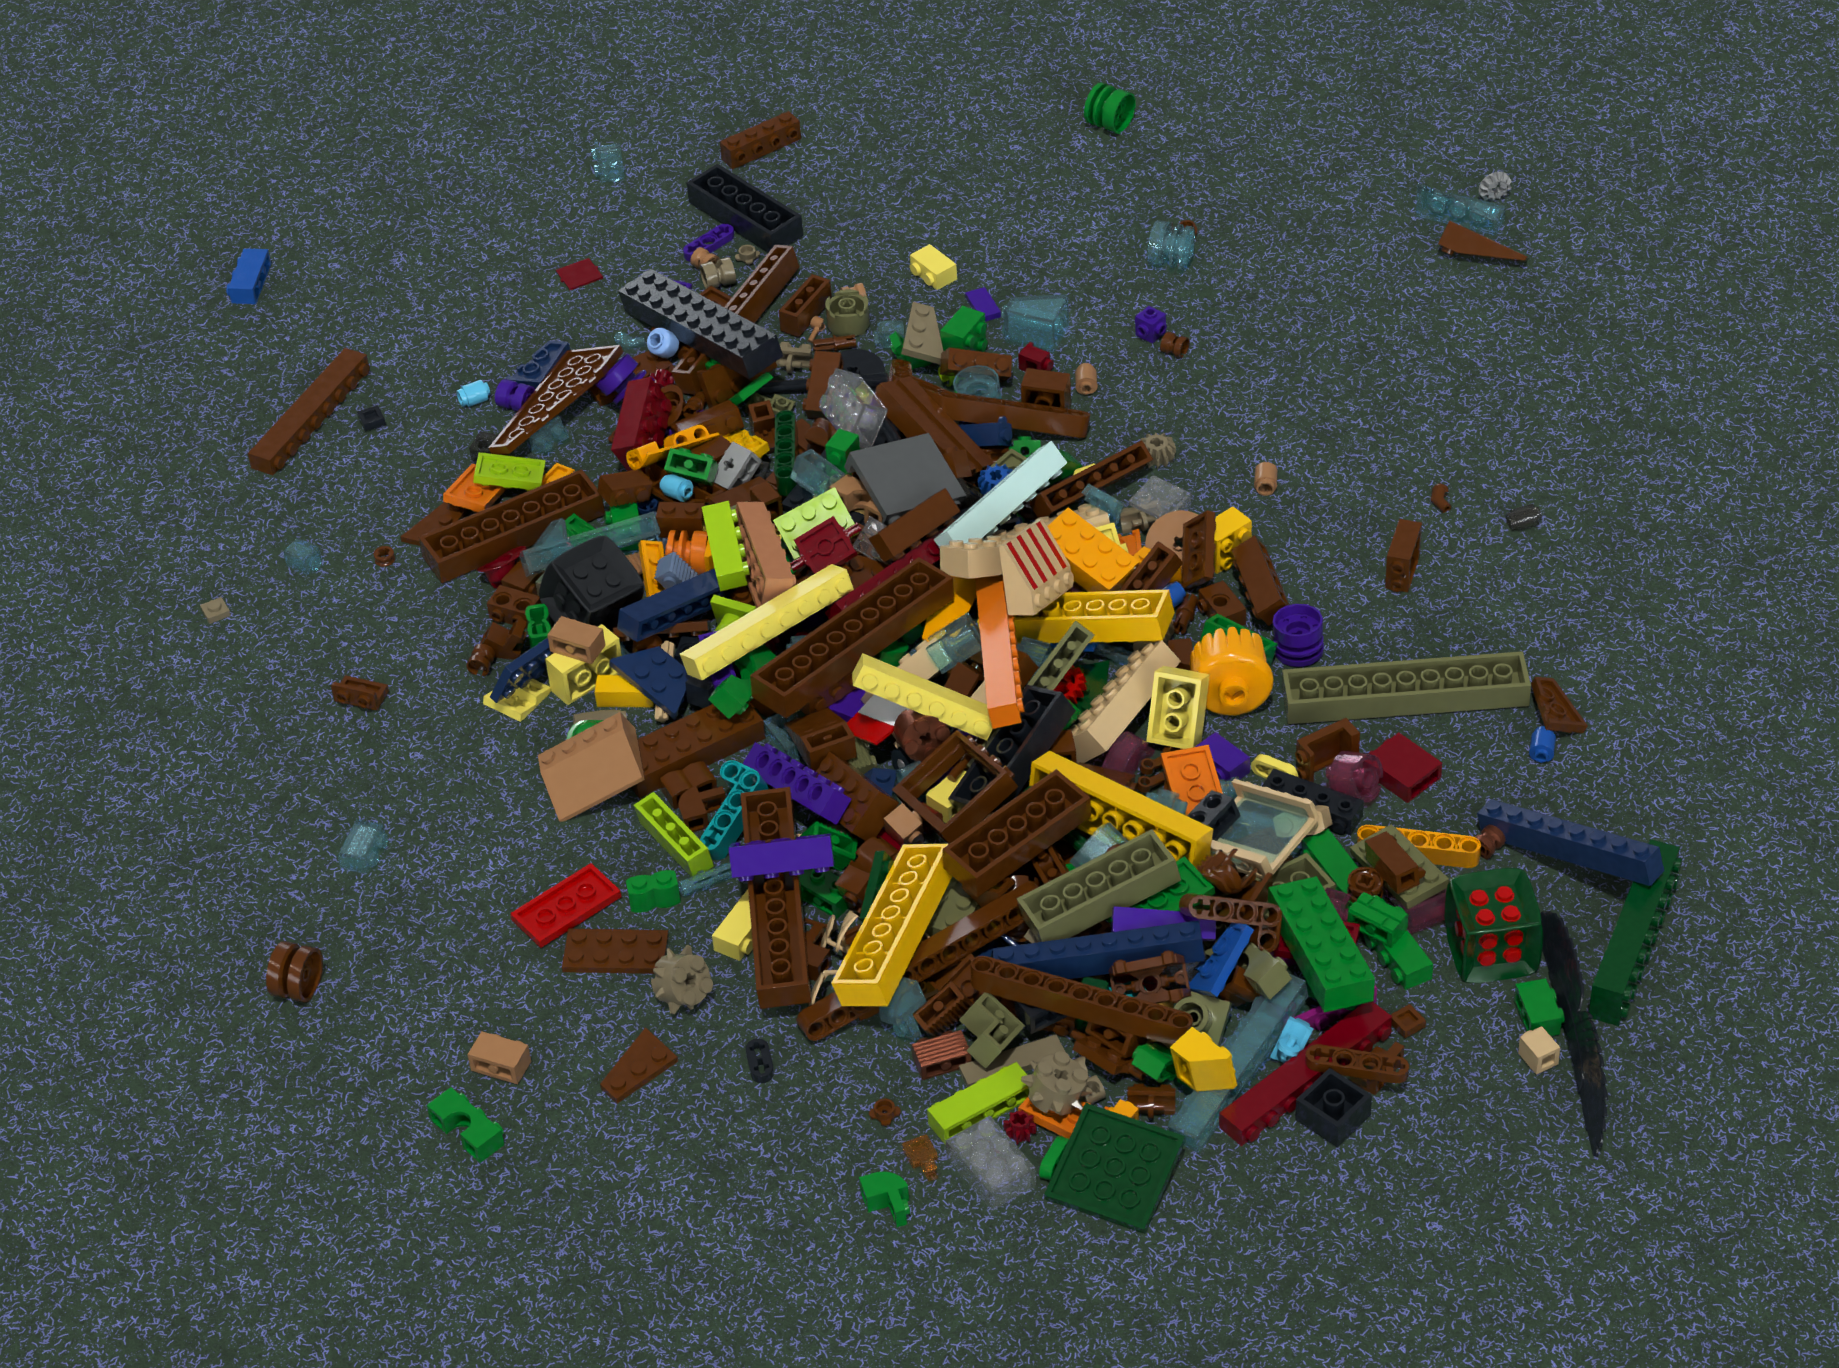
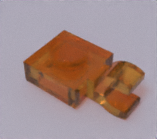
M927 1134L902 1143L903 1152L913 1168L921 1166L928 1182L938 1179L935 1172L937 1166L934 1162L938 1159L937 1151Z

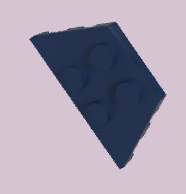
M659 646L609 660L612 669L673 719L677 718L679 707L686 696L685 682L691 677L687 675L686 669L682 664Z

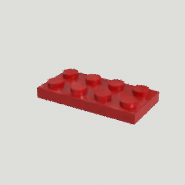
M590 863L511 912V920L542 948L567 932L568 928L572 929L621 898V890Z

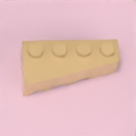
M935 637L930 642L927 640L921 642L915 648L917 652L912 656L908 653L898 661L900 665L897 668L931 681L941 675L954 658ZM865 691L866 693L861 698V701L866 704L874 694Z

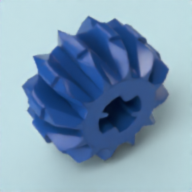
M997 463L995 467L987 465L986 470H981L977 482L982 496L988 493L1013 470L1008 469L1006 464L999 467Z

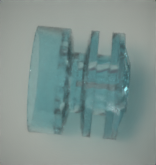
M1157 220L1152 227L1149 237L1148 263L1165 266L1169 259L1170 268L1178 266V269L1186 270L1194 252V227L1186 226L1184 228V225L1178 224L1174 230L1171 222Z
M981 365L970 366L961 370L954 378L953 386L955 393L1002 399L999 376L990 367Z

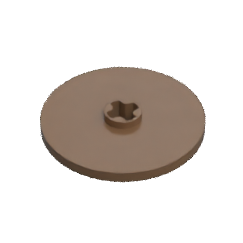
M1178 510L1161 516L1150 527L1146 536L1145 547L1152 549L1159 541L1175 552L1182 560V548L1180 546L1176 547L1175 542L1177 540L1183 541V524L1198 516V514Z

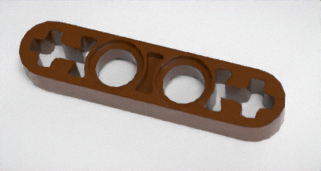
M1320 1044L1312 1045L1306 1050L1305 1062L1307 1067L1313 1071L1325 1073L1331 1068L1343 1076L1389 1083H1402L1409 1076V1063L1406 1059L1399 1056ZM1320 1056L1319 1060H1315V1057ZM1346 1058L1351 1063L1343 1066L1338 1064L1337 1060ZM1367 1062L1375 1063L1378 1067L1373 1070L1366 1069L1363 1065ZM1395 1068H1400L1399 1072H1395Z

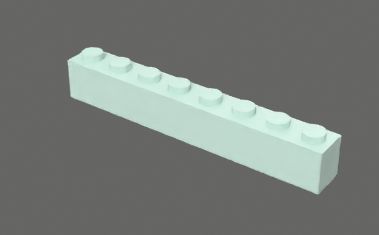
M1052 441L1038 448L939 534L934 541L939 548L942 545H949L951 540H962L963 543H967L969 538H982V541H984L983 537L985 535L990 536L998 530L996 525H1002L1011 518L1009 515L1011 512L1014 514L1024 507L1022 502H1028L1037 495L1035 492L1037 489L1041 491L1050 484L1049 479L1053 480L1062 473L1061 468L1067 464V461Z

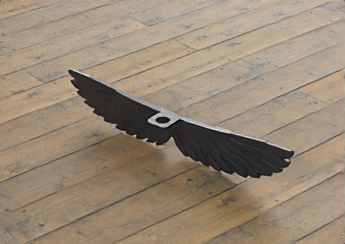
M1542 911L1540 913L1543 928L1542 952L1549 968L1548 973L1556 993L1559 1008L1561 1007L1564 1013V1027L1572 1057L1578 1094L1581 1096L1585 1129L1588 1132L1592 1154L1598 1157L1599 1146H1603V1132H1606L1605 1117H1607V1107L1605 1100L1608 1101V1093L1605 1087L1607 1080L1601 1068L1605 1066L1603 1057L1600 1054L1602 1049L1597 1042L1599 1041L1596 1026L1591 1020L1593 1016L1590 1012L1581 1011L1584 984L1582 983V972H1580V961L1577 960L1573 939L1569 938L1568 927L1564 925L1563 918H1558L1557 913Z

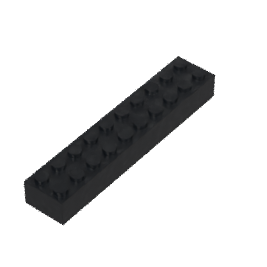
M653 269L643 272L641 276L628 282L623 288L618 290L627 313L655 328H665L673 332L680 342L748 379L783 357L776 334Z

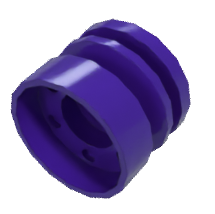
M627 353L607 372L596 386L606 396L616 391L618 394L614 398L613 403L617 404L620 400L624 399L628 381L642 379L647 371L644 369L635 374L633 371L638 363Z
M1292 604L1279 609L1273 617L1274 642L1277 643L1275 650L1276 658L1283 664L1295 667H1303L1317 662L1324 652L1323 617L1320 611L1307 604Z

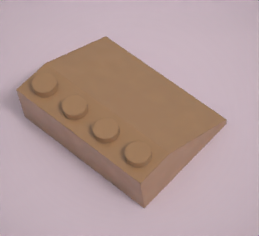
M621 712L538 755L540 772L560 822L567 821L645 780L636 729Z

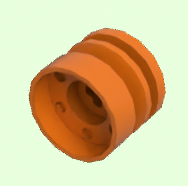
M670 530L665 556L676 552V555H679V558H682L688 566H691V569H694V572H697L698 575L706 572L704 555L708 540L707 531H694L692 539L689 541L687 530H682L680 537L678 530Z

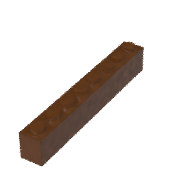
M344 348L248 452L251 468L270 475H274L279 469H282L285 462L296 454L301 444L308 441L311 433L321 426L322 421L333 413L334 408L340 402L345 400L346 395L351 389L356 388L361 378L368 375L370 366L367 354Z

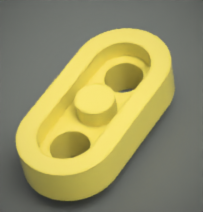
M1259 754L1251 763L1252 771L1267 779L1273 768L1298 777L1296 768L1293 765L1268 755Z

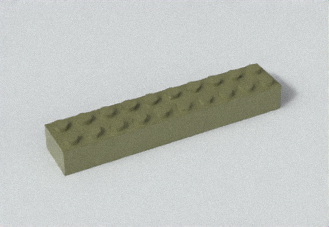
M1523 651L1282 670V694L1288 724L1338 721L1344 718L1351 720L1529 706L1531 683Z

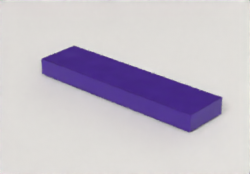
M1114 906L1112 908L1111 932L1199 920L1203 941H1215L1216 921L1189 917L1181 913V911Z

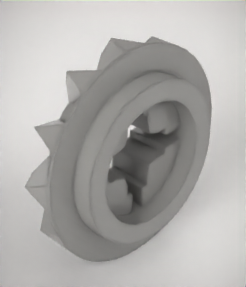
M1504 172L1491 173L1481 181L1479 194L1484 200L1494 201L1495 198L1500 200V197L1507 195V190L1511 189L1510 183L1512 181Z

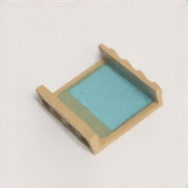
M1234 779L1232 784L1237 794L1234 801L1241 816L1217 841L1212 840L1210 854H1215L1219 849H1222L1226 854L1232 849H1238L1230 858L1236 865L1238 872L1248 874L1257 867L1256 877L1263 879L1267 872L1274 874L1317 823L1319 816L1314 803L1307 798L1296 797L1286 792L1272 790L1269 787H1262L1248 781L1244 782Z

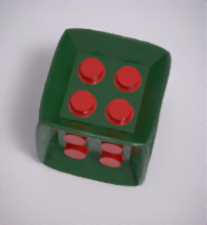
M1499 868L1465 873L1451 878L1446 888L1444 917L1447 940L1457 972L1462 981L1466 983H1484L1524 977L1537 972L1542 956L1543 928L1538 902L1526 872L1519 868Z

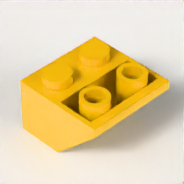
M1233 506L1216 516L1214 543L1216 549L1214 553V566L1216 574L1232 567V560L1235 559L1232 549L1252 537V520Z
M1191 1027L1170 1047L1177 1078L1196 1092L1234 1089L1237 1086L1232 1054L1224 1046L1219 1047L1207 1033H1200Z

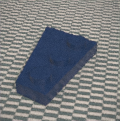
M549 340L531 355L532 360L526 365L520 364L513 376L507 375L504 379L516 381L518 384L530 385L536 389L564 353L570 350L568 342Z

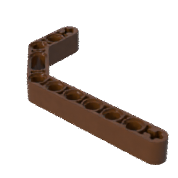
M893 359L891 362L889 381L911 376L953 420L978 424L998 423L999 417L1005 416L1007 423H1010L1014 429L1078 438L1087 436L1090 413L950 392L913 376L912 366L909 361Z

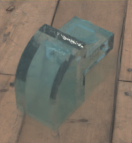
M902 977L889 1005L879 1006L881 1021L892 1024L894 1032L899 1037L913 1041L922 1035L913 1017V1013L927 1002L918 981Z

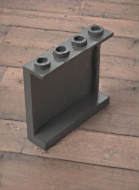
M929 433L852 451L849 453L844 466L848 473L856 472L881 513L883 517L880 525L881 530L944 488L947 489L959 510L966 498L964 490Z

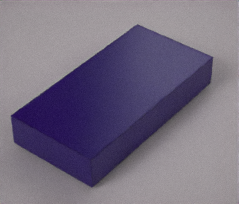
M985 287L965 292V298L972 309L985 313V322L1001 317V311Z

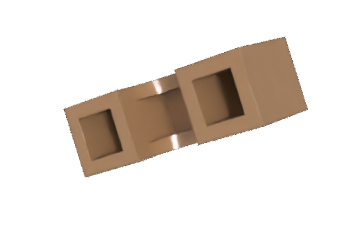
M846 474L829 486V490L834 487L836 488L848 512L857 508H863L864 523L878 531L881 530L880 525L883 517L861 480Z

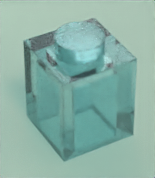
M297 538L283 551L287 567L307 576L313 570H317L322 563L319 547L300 538Z

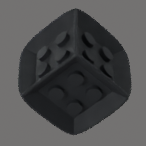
M605 535L587 540L556 557L547 566L539 588L540 601L547 606L549 616L555 624L563 616L597 627L603 624L612 633L613 628L618 625L619 609L642 600L644 595V584L640 575L620 548Z

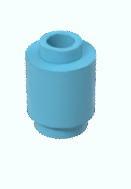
M482 380L463 385L459 390H456L462 407L466 405L470 407L487 401L488 395L491 394L488 384L486 382L483 383Z
M667 474L660 481L661 491L666 496L678 501L685 502L693 494L692 482L678 475Z

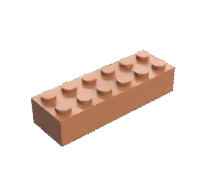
M737 502L736 513L738 522L734 524L735 527H740L742 540H738V543H743L746 557L742 558V561H747L750 575H746V579L754 604L758 608L795 586L796 577L791 573V564L786 560L785 549L781 547L780 536L776 534V526L771 522V513L767 511L764 502Z

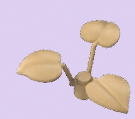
M849 910L843 920L837 943L831 940L830 935L838 929L836 917L832 914L823 935L821 947L825 948L826 944H829L836 948L835 952L838 953L840 950L847 954L850 946L845 942V933L859 916ZM824 970L821 972L812 989V1002L809 1003V1006L815 1003L818 990L828 975H836L838 970Z

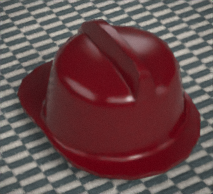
M519 546L511 549L492 562L479 567L477 571L484 572L491 586L498 588L499 585H502L501 580L517 564V558L526 551L527 547Z

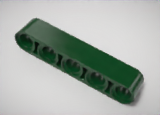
M790 410L780 411L775 416L774 474L777 491L783 496H788L798 483V430L795 414Z

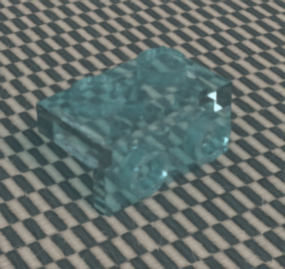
M594 140L595 148H591L593 161L597 160V164L593 165L595 177H599L601 183L625 179L620 143L599 146L598 140Z

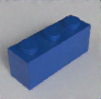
M243 249L241 257L237 259V267L232 272L231 282L227 284L226 291L227 295L230 296L231 303H257L271 267L268 249Z

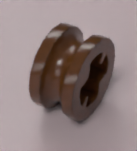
M389 546L378 547L373 553L375 563L378 566L386 567L395 561L394 550Z

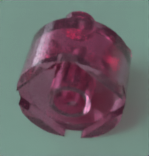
M1341 751L1335 757L1332 765L1327 767L1326 777L1330 782L1331 789L1364 800V802H1371L1380 792L1381 786L1378 785L1379 777L1383 778V768L1379 758L1375 755Z

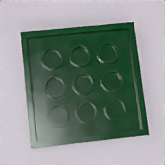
M1085 1103L1044 1193V1197L1048 1201L1145 1234L1186 1142L1185 1136Z

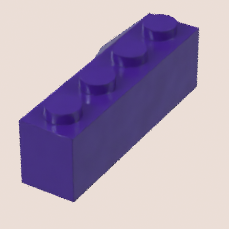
M831 833L799 836L794 840H791V838H777L770 840L771 842L768 843L762 840H755L742 846L740 842H734L728 847L732 878L738 877V881L754 880L753 875L762 874L764 878L779 877V872L788 871L790 876L804 874L805 869H814L815 873L830 871L829 867L835 864Z

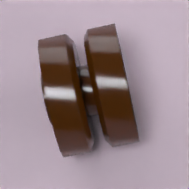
M281 941L272 952L266 973L268 993L275 997H290L294 1001L309 1002L322 977L323 956L319 948L307 945L300 947L297 943Z

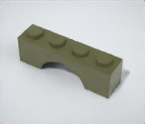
M1218 939L1204 952L1208 959L1213 954L1212 948ZM1252 942L1243 949L1238 959L1237 965L1246 969L1243 975L1256 993L1269 1000L1292 979L1286 971L1288 969L1287 964L1280 957L1274 958L1267 950H1259Z

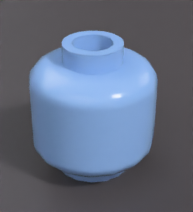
M656 328L647 338V347L654 355L661 358H670L677 352L679 340L673 332L665 328Z

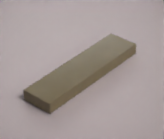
M1056 1034L1002 1051L987 1068L974 1060L959 1065V1071L966 1086L969 1087L978 1080L998 1072L1002 1067L1017 1062L1024 1071L1033 1069L1030 1061L1037 1063L1044 1056L1055 1054L1057 1051L1065 1052Z

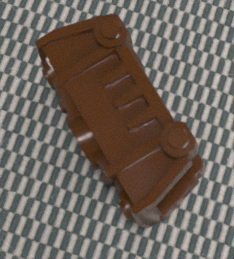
M1171 950L1161 953V956L1131 962L1116 960L1108 970L1112 991L1124 995L1126 991L1133 990V993L1140 992L1134 998L1152 1003L1169 1000L1173 1004L1178 1003L1183 997L1192 996L1185 958L1183 955L1174 954V951ZM1182 964L1183 969L1176 972L1174 976L1161 975L1167 967ZM1128 974L1137 978V980H1132L1130 985L1114 981V977ZM1148 976H1153L1158 981V985L1153 991H1147L1143 987V981ZM1171 982L1186 985V988L1169 991L1163 989L1170 987L1169 983Z

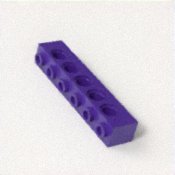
M755 742L743 762L744 765L756 770L764 781L772 787H790L792 799L836 825L851 801V798L843 794L844 788L824 776L818 775L817 772L795 759H791L790 756L778 751V749L768 743L763 747Z

